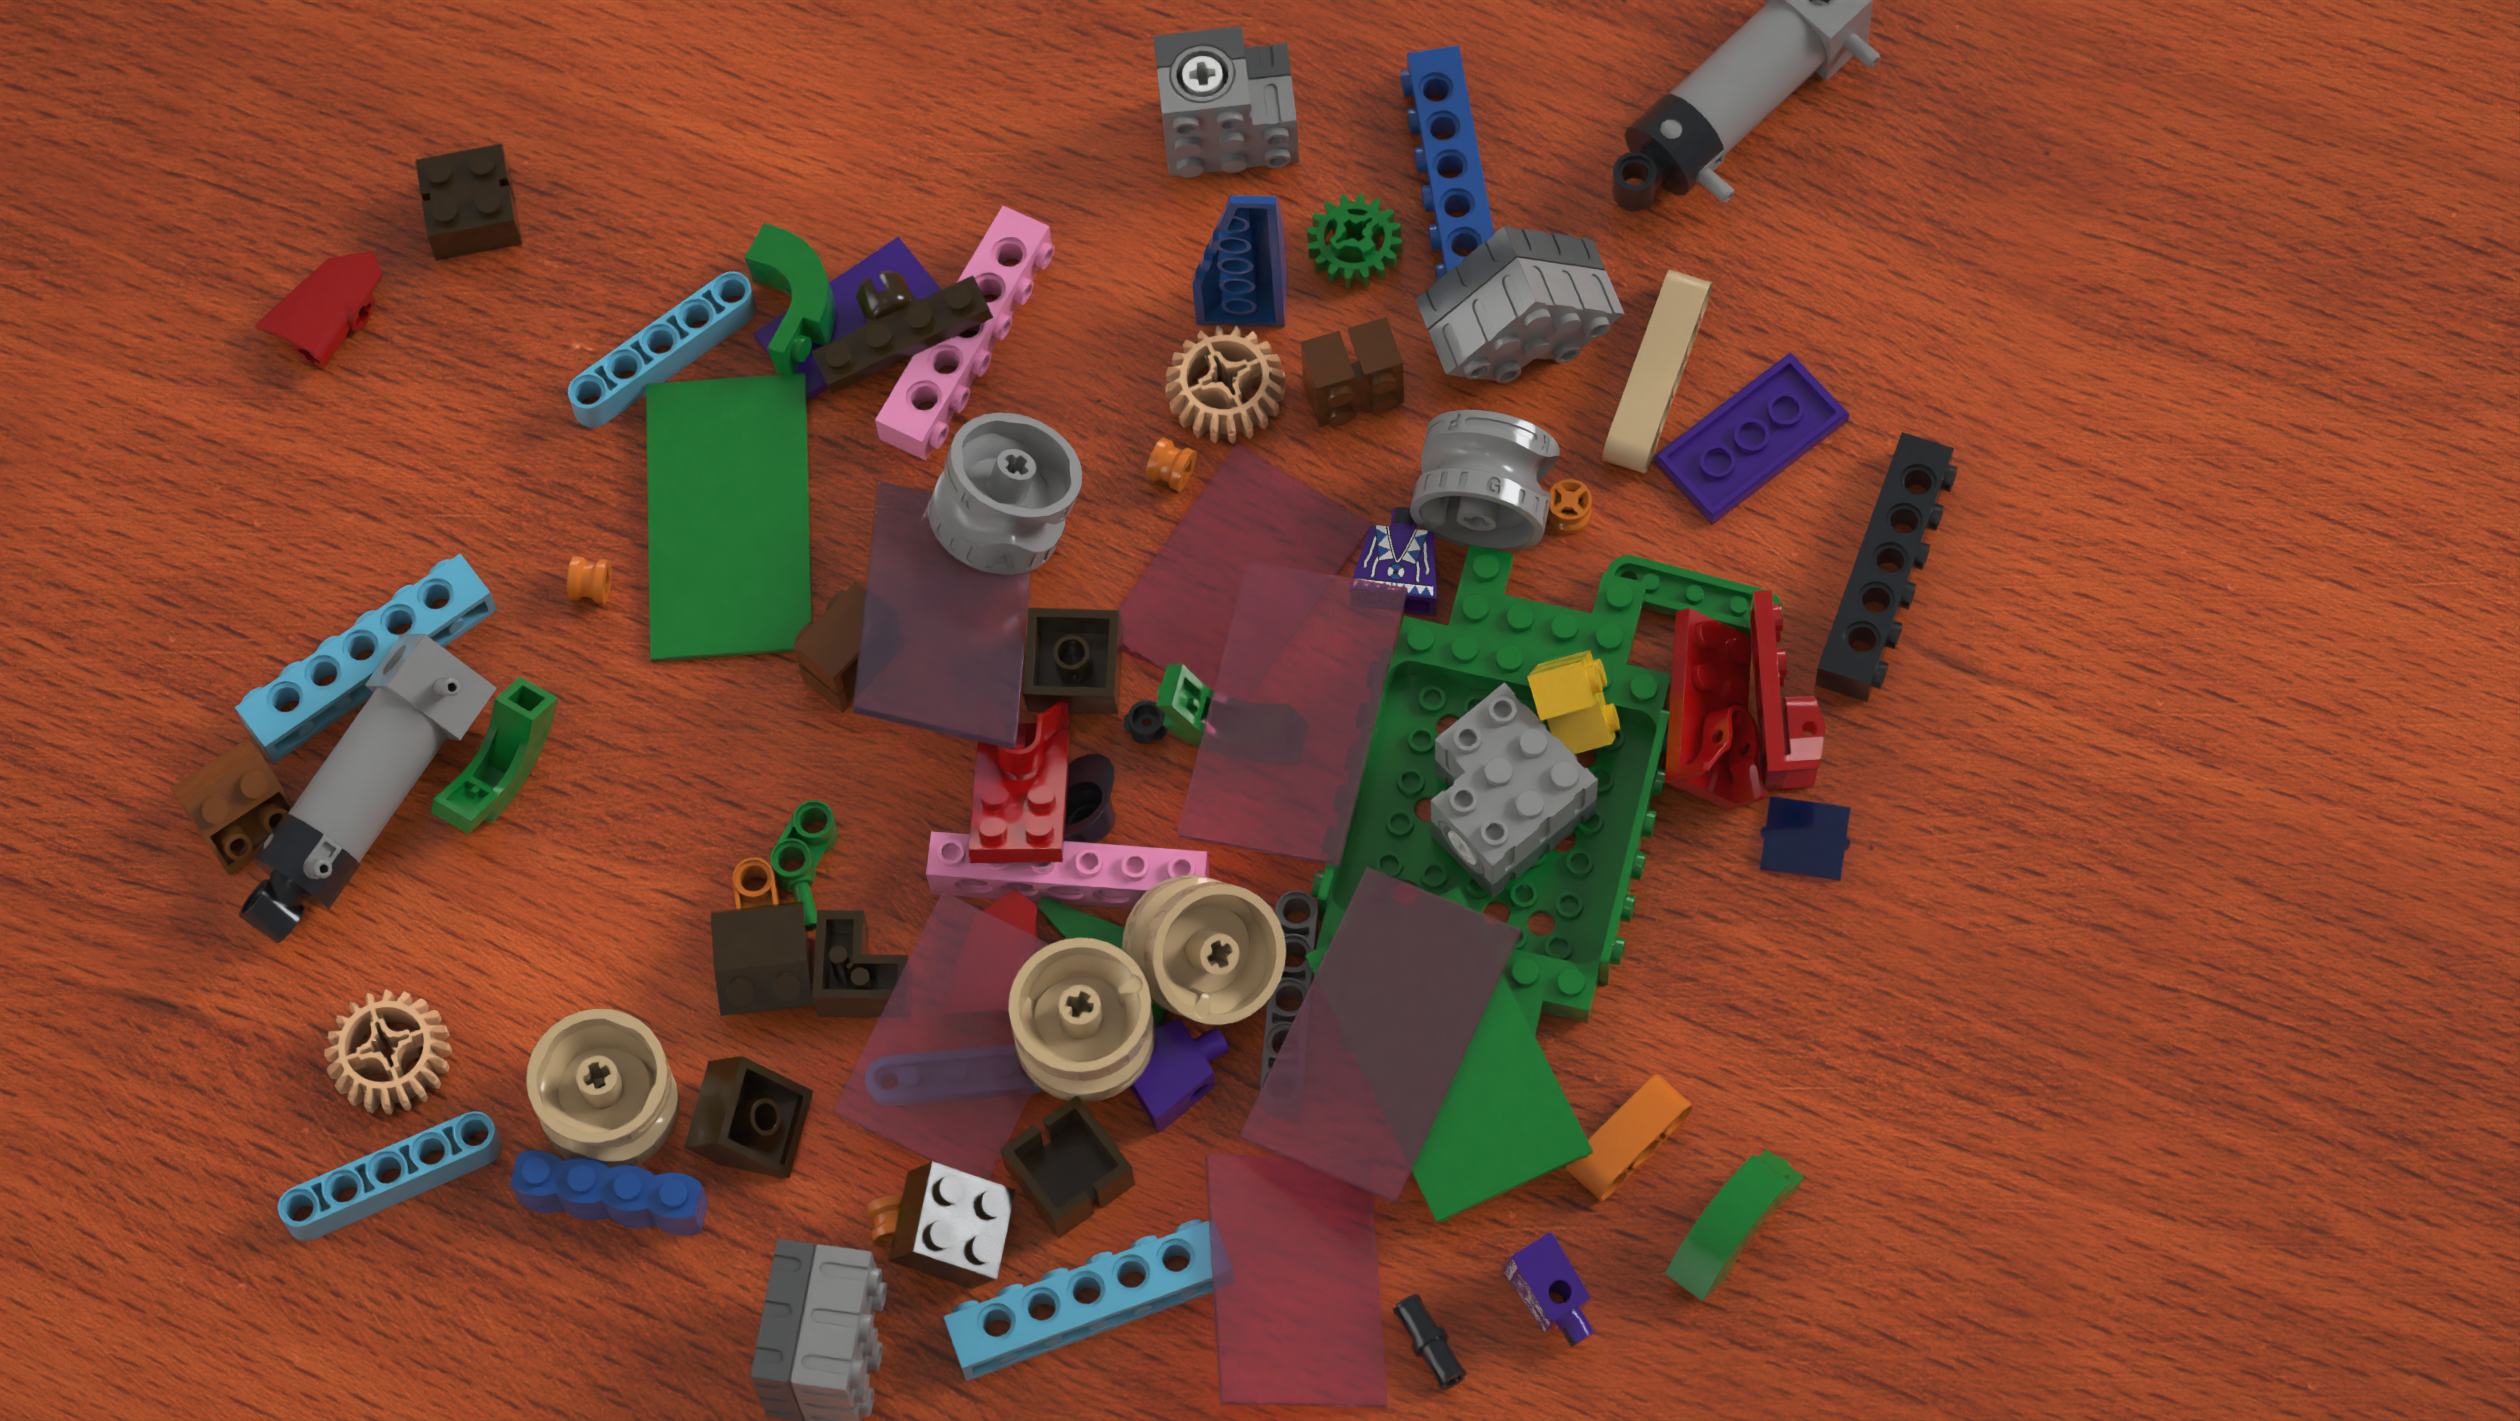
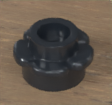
M1150 700L1139 701L1130 708L1129 713L1125 716V730L1127 733L1132 734V739L1135 742L1149 744L1151 740L1158 741L1166 735L1168 729L1163 726L1165 713L1156 706L1157 703ZM1145 720L1151 721V725L1147 727L1142 723Z

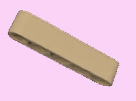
M1673 270L1667 272L1611 425L1602 461L1644 474L1647 473L1705 314L1712 290V282Z

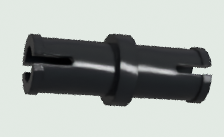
M1418 1294L1401 1300L1396 1304V1308H1393V1312L1398 1316L1412 1339L1411 1348L1415 1355L1423 1357L1441 1390H1446L1459 1384L1464 1379V1376L1467 1375V1372L1462 1368L1447 1344L1449 1337L1444 1328L1436 1326Z

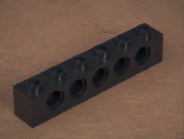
M1904 432L1901 433L1817 668L1815 686L1868 702L1873 687L1881 689L1889 663L1882 661L1886 648L1895 650L1903 623L1896 622L1901 608L1909 610L1917 584L1910 582L1914 569L1923 571L1931 545L1924 543L1929 529L1937 531L1942 518L1944 505L1938 504L1942 490L1951 492L1957 475L1958 467L1951 465L1954 448ZM1920 485L1927 492L1924 494H1913L1907 490V487ZM1906 524L1913 531L1903 534L1895 531L1893 526ZM1883 563H1893L1900 570L1894 573H1887L1878 566ZM1870 602H1878L1886 609L1882 612H1871L1864 605ZM1862 641L1869 644L1872 649L1867 652H1858L1850 645L1854 642Z

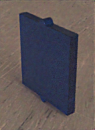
M1770 796L1766 827H1763L1760 836L1764 839L1760 870L1840 881L1844 851L1850 847V840L1846 838L1850 807Z

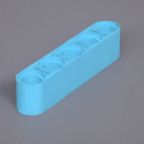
M726 272L719 275L576 376L568 387V397L577 421L589 428L600 427L646 396V384L664 383L749 323L755 315L756 303L748 278L738 272ZM739 295L743 297L735 303L725 302L731 296ZM696 321H707V323L700 328L689 327L692 323ZM658 347H672L669 351L665 353H654V351ZM625 371L636 372L628 379L618 378ZM590 396L600 397L593 404H582Z
M477 1111L465 1113L289 1189L279 1199V1216L291 1235L298 1240L309 1241L319 1238L490 1164L501 1153V1137L488 1115ZM483 1131L488 1133L487 1139L482 1144L477 1146L467 1144L468 1139L475 1132ZM435 1150L445 1152L444 1157L438 1163L432 1165L424 1164V1158L430 1152ZM390 1169L401 1170L400 1176L394 1182L388 1184L380 1182L382 1175ZM345 1188H357L356 1195L350 1201H336L338 1194ZM305 1206L313 1207V1212L309 1218L303 1221H293V1216L298 1209Z

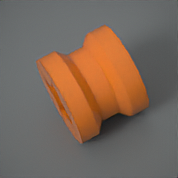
M1162 437L1155 445L1149 458L1145 473L1146 478L1155 482L1164 480L1168 482L1171 489L1179 492L1182 491L1193 472L1197 451L1188 447L1181 450L1174 446L1173 441Z
M1564 479L1555 483L1549 490L1552 496L1547 515L1548 522L1557 532L1566 535L1583 531L1588 526L1592 516V496L1590 490L1581 481L1574 479ZM1565 509H1566V510H1573V511H1574V514H1573V513H1566V512H1565V513H1562V511H1564Z
M573 556L567 575L568 600L580 601L583 597L592 598L595 603L606 604L612 581L611 561L599 559L594 563L587 562L584 557Z
M903 1195L882 1197L870 1202L866 1206L869 1219L874 1221L875 1229L872 1231L871 1236L875 1246L892 1247Z

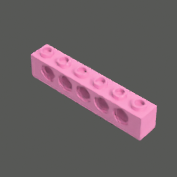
M1004 205L1001 207L957 281H962L973 275L983 297L991 294L999 296L993 302H986L993 318L968 329L978 332L974 337L962 338L958 334L912 357L875 419L880 440L925 461L933 448L939 449L943 445L948 435L950 419L955 411L960 413L966 406L970 396V385L976 375L981 377L986 372L991 361L993 346L997 340L1003 341L1010 331L1013 322L1012 314L1018 304L1024 305L1027 302L1034 286L1032 280L1039 268L1046 269L1053 257L1055 246L1052 245L1050 226ZM1009 259H1016L1020 261L1017 265L1012 267H1006L1001 265L1004 261ZM945 366H954L957 368L954 372L950 374L938 373V371ZM923 402H933L936 404L929 410H919L916 408Z
M931 831L926 870L930 893L935 895L999 899L1016 888L1031 902H1040L1043 896L1061 904L1133 909L1145 892L1166 879L1181 875H1202L1209 878L1210 874L1207 851L1064 841L1063 862L970 863V834Z

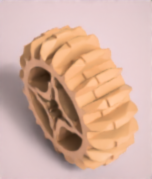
M1218 325L1214 331L1215 336L1208 337L1206 333L1200 330L1197 335V344L1185 339L1183 343L1184 353L1174 352L1172 356L1173 367H1168L1166 370V380L1169 383L1165 386L1166 397L1171 400L1169 403L1170 410L1173 415H1180L1179 421L1183 428L1193 425V432L1197 438L1206 431H1210V439L1214 444L1219 440L1220 434H1227L1228 440L1233 444L1237 438L1236 433L1243 432L1246 437L1251 439L1254 435L1253 425L1266 430L1268 426L1267 416L1277 417L1279 413V404L1277 402H1283L1285 398V389L1282 386L1286 379L1285 372L1279 369L1281 367V359L1278 354H1271V345L1268 341L1257 344V335L1254 331L1245 338H1242L1240 329L1237 326L1233 328L1230 335H1224L1222 328ZM1208 365V374L1198 379L1197 385L1190 387L1195 375ZM1261 382L1260 388L1254 397L1243 404L1242 396L1248 391L1253 390L1252 385Z
M385 989L382 1001L376 1002L374 996L367 993L365 997L366 1006L359 1008L358 1004L350 1002L349 1009L352 1013L350 1018L337 1015L336 1023L342 1031H328L327 1038L334 1046L325 1049L327 1061L332 1062L328 1066L327 1072L331 1079H337L335 1083L337 1091L342 1095L348 1093V1100L354 1106L364 1101L366 1110L373 1114L381 1103L384 1112L391 1115L394 1111L395 1103L400 1102L403 1109L410 1112L412 1104L409 1099L417 1095L420 1101L427 1102L428 1096L424 1089L427 1086L440 1089L441 1082L435 1074L449 1073V1065L443 1059L452 1055L450 1044L445 1042L450 1036L449 1031L445 1025H439L442 1018L437 1010L428 1012L429 1006L422 998L412 1004L410 993L404 991L395 1001L392 992ZM387 1023H403L417 1030L411 1033L408 1029L398 1032L392 1031L387 1027ZM371 1030V1037L367 1043L357 1047L360 1040ZM385 1037L390 1047H393L394 1054L391 1055L393 1067H391L383 1053V1050L386 1049L383 1041ZM420 1057L415 1067L405 1075L408 1063ZM366 1071L368 1075L384 1073L389 1076L390 1081L375 1082L365 1079L359 1074Z

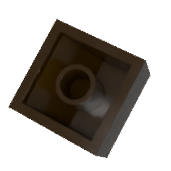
M803 901L711 912L714 973L720 1016L811 1006L814 1004L812 999L813 969Z
M743 1056L708 1061L684 1148L719 1165L779 1178H790L813 1091Z

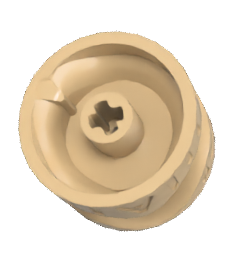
M1202 875L1175 876L1157 883L1145 892L1135 904L1128 916L1123 932L1122 950L1142 970L1149 986L1151 1003L1161 1009L1204 1024L1223 1025L1237 1022L1252 1015L1273 995L1285 967V937L1279 919L1272 908L1260 896L1248 889Z
M1093 938L1061 940L1035 953L1021 967L1015 977L1010 991L1008 1009L1016 1052L1026 1074L1043 1091L1067 1101L1078 1096L1083 1103H1089L1118 1095L1130 1087L1142 1075L1150 1061L1155 1041L1149 986L1142 970L1123 950L1108 942Z
M612 1009L580 1011L563 1018L553 1025L540 1038L532 1051L526 1077L528 1096L547 1139L554 1149L566 1160L572 1158L593 1159L606 1165L609 1169L622 1165L636 1166L656 1154L666 1143L678 1117V1088L659 1040L651 1029L639 1019Z

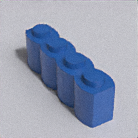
M539 1150L524 1151L517 1154L510 1183L518 1202L525 1208L535 1212L555 1213L565 1210L576 1218L589 1221H598L610 1217L613 1221L626 1227L647 1228L656 1225L667 1233L680 1236L701 1233L708 1204L702 1184L685 1174L664 1173L655 1176L646 1169L630 1165L616 1166L609 1169L606 1165L593 1159L572 1158L563 1161L554 1154Z

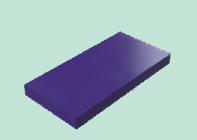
M899 236L829 282L836 304L835 328L829 343L865 325L866 319L857 302L856 293L860 284L868 277L871 278L877 293L885 290L878 272L894 271L902 274L913 297L916 299L926 298L941 290ZM787 311L754 332L756 341L769 357L770 354L767 347ZM812 342L809 356L803 363H799L794 372L806 374L807 402L829 388L812 354V351L823 345Z
M1790 352L1654 456V464L1706 520L1713 525L1848 422L1849 413Z

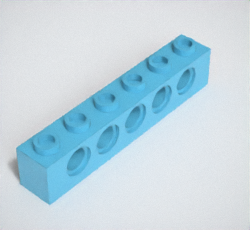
M458 554L451 560H442L422 580L414 585H406L399 589L393 595L392 600L378 610H371L361 615L356 620L354 626L343 634L329 637L323 641L317 651L302 662H293L285 667L279 677L264 688L258 687L251 690L235 709L244 726L274 764L372 696L374 692L368 689L365 684L400 635L392 634L395 628L403 624L412 625L404 634H425L441 647H445L497 611L491 592L461 554ZM436 600H449L440 609L430 608L431 604ZM364 650L374 651L372 656L366 660H355L356 656ZM329 675L337 676L330 685L318 686L322 678ZM287 702H299L292 711H280L281 707Z
M1213 1219L1203 1223L1201 1220L1185 1222L1175 1229V1233L1157 1239V1236H1147L1133 1242L1129 1250L1115 1255L1112 1252L1099 1253L1086 1261V1265L1070 1271L1067 1268L1055 1269L1044 1274L1040 1282L1026 1287H1023L1022 1284L1011 1285L997 1292L996 1298L979 1303L977 1300H971L955 1306L951 1310V1314L943 1317L965 1380H972L1234 1285L1232 1269ZM1174 1256H1183L1190 1261L1189 1265L1179 1272L1170 1271L1164 1266L1167 1260ZM1129 1272H1138L1145 1277L1143 1283L1135 1288L1123 1286L1120 1280ZM1085 1288H1093L1100 1292L1099 1298L1091 1304H1082L1075 1299L1076 1295ZM1041 1304H1048L1055 1308L1054 1314L1047 1320L1032 1318L1030 1316L1032 1310ZM997 1320L1006 1321L1011 1325L1008 1332L999 1337H993L986 1333L987 1327Z

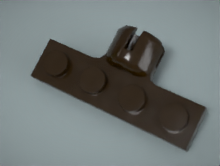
M894 271L878 272L885 287V290L877 293L871 278H866L860 284L856 293L857 302L866 319L865 325L812 351L831 393L838 392L992 319V313L974 276L972 275L922 299L913 297L905 278L900 273Z

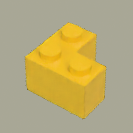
M1591 650L1537 664L1527 678L1540 721L1547 719L1551 734L1557 736L1573 754L1612 744L1616 738L1614 731L1620 730V722L1614 704L1606 705L1602 687L1607 686V678L1601 660H1593Z

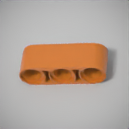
M1659 1074L1654 1075L1588 1139L1593 1154L1566 1165V1171L1599 1201H1604L1686 1120L1693 1109V1105Z

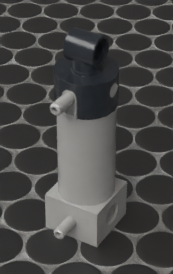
M1765 0L1764 7L1669 94L1663 95L1627 128L1624 135L1630 152L1619 157L1613 169L1612 193L1616 203L1625 210L1640 211L1653 203L1659 186L1668 192L1680 196L1686 195L1698 183L1722 203L1728 202L1734 195V189L1713 171L1725 161V155L1815 72L1827 81L1853 56L1869 68L1877 64L1880 54L1867 44L1873 0ZM1631 178H1637L1644 182L1639 185H1632L1626 181Z
M401 634L365 684L374 693L289 813L284 814L252 859L258 867L269 875L270 879L263 880L251 892L239 912V917L275 943H280L296 926L304 911V906L302 905L304 901L325 911L330 909L359 868L361 859L445 740H461L497 689L425 634Z

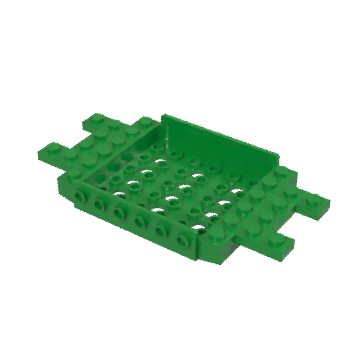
M1469 544L1449 624L1444 625L1404 616L1394 655L1393 651L1383 649L1380 663L1372 662L1370 666L1367 689H1372L1369 704L1361 703L1358 711L1356 730L1361 731L1358 746L1350 744L1345 771L1351 773L1347 787L1339 786L1333 812L1339 814L1336 829H1327L1322 855L1328 856L1324 871H1316L1311 890V896L1317 898L1319 921H1323L1315 950L1459 886L1534 1036H1536L1541 1013L1588 1023L1598 984L1608 985L1612 965L1620 966L1626 938H1621L1620 933L1623 922L1631 923L1636 896L1630 895L1633 880L1641 881L1647 854L1640 851L1644 837L1651 839L1656 821L1657 811H1652L1651 806L1654 795L1661 797L1665 785L1666 769H1662L1661 765L1664 754H1667L1669 711H1666V705L1671 688V674L1628 665L1647 590V582L1602 573L1593 613H1587L1505 595L1514 562V554ZM1591 650L1593 660L1600 659L1606 673L1607 686L1602 687L1606 705L1614 704L1620 722V730L1614 731L1616 738L1612 744L1592 749L1597 759L1591 767L1587 768L1598 779L1596 814L1585 823L1581 822L1574 828L1572 834L1575 836L1576 843L1572 849L1565 852L1556 851L1555 849H1552L1550 852L1546 851L1539 857L1537 863L1516 880L1512 879L1504 886V890L1492 899L1431 835V822L1421 821L1414 812L1419 802L1432 800L1441 791L1445 792L1450 788L1448 784L1445 785L1435 774V739L1439 736L1436 726L1440 720L1447 717L1459 720L1504 682L1515 693V697L1522 704L1525 703L1539 718L1527 676L1537 664ZM1547 719L1542 720V722L1546 725V729L1550 732ZM1410 883L1416 886L1420 892L1418 900L1409 906L1398 904L1393 898V891L1398 885ZM1493 903L1504 905L1510 913L1507 922L1499 926L1488 924L1482 915L1488 905ZM1538 913L1549 915L1555 922L1553 931L1545 936L1533 934L1527 925L1533 915ZM1341 1033L1338 1044L1339 1052L1353 1055L1343 1033Z

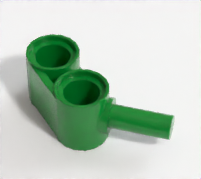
M809 800L797 807L770 855L771 866L779 886L785 891L791 892L795 902H804L807 931L816 930L817 909L810 890V886L816 878V867L824 853L830 851L838 840V829L833 812L826 803L819 800ZM820 821L826 824V827L818 833H808L805 831V828L813 822ZM791 860H801L804 862V865L797 871L788 872L783 870V866Z

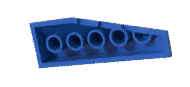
M1230 195L1193 276L1192 286L1197 325L1285 327L1287 266L1282 214L1276 196Z

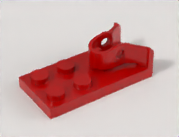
M1772 590L1754 591L1749 610L1757 724L1760 739L1761 774L1764 789L1768 791L1808 789L1814 786L1817 769L1820 767L1826 727L1814 695L1781 698L1780 687H1784V676H1787L1785 648L1777 649L1776 642H1780V631H1783L1782 605L1773 604ZM1803 732H1810L1812 735L1807 736Z
M1687 608L1676 612L1665 782L1726 810L1762 801L1766 798L1768 790L1764 789L1758 758L1760 751L1759 732L1754 718L1748 712L1752 650L1751 637L1700 612ZM1750 744V750L1745 755V746Z
M1059 701L1045 712L1039 713L1037 715V723L1004 724V715L996 712L987 703L976 702L978 741L969 839L970 863L1063 862L1071 742L1068 701Z

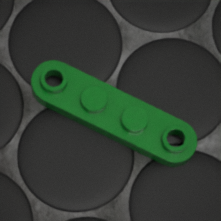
M1624 555L1614 559L1606 571V574L1647 582L1643 609L1676 617V612L1691 608L1750 636L1749 610L1753 592L1765 590L1633 555ZM1772 592L1773 604H1781L1783 613L1784 610L1781 600L1776 594Z

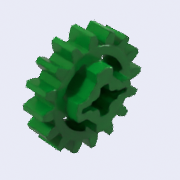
M1359 193L1356 201L1349 203L1348 198L1343 194L1340 195L1339 206L1335 207L1329 201L1324 203L1325 216L1319 213L1313 214V227L1307 228V242L1310 243L1307 245L1308 256L1311 259H1315V270L1317 273L1328 269V281L1330 283H1334L1340 276L1345 278L1346 288H1351L1354 279H1360L1363 286L1368 287L1369 276L1374 274L1378 279L1383 280L1385 279L1384 266L1396 268V254L1402 253V239L1399 238L1402 236L1401 224L1394 222V211L1392 208L1381 212L1380 199L1376 198L1370 205L1365 204L1364 194ZM1332 229L1334 236L1329 239L1330 244L1326 246V237ZM1383 235L1384 243L1379 252H1377L1375 245L1380 243L1379 237Z

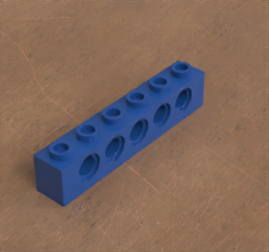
M1459 45L1407 53V70L1400 71L1403 96H1412L1414 108L1407 109L1410 134H1419L1421 146L1414 147L1418 174L1426 172L1428 185L1421 186L1424 211H1433L1435 224L1428 225L1430 245L1432 251L1440 250L1442 263L1435 264L1437 280L1464 260L1465 257L1458 256L1455 252L1461 249L1474 251L1483 242L1488 241L1494 236ZM1433 95H1439L1444 97L1445 99L1434 102L1428 100L1427 98ZM1446 133L1452 137L1447 140H1439L1434 136ZM1445 172L1459 174L1458 177L1452 179L1444 178L1441 175ZM1455 210L1467 213L1459 218L1448 215V213Z

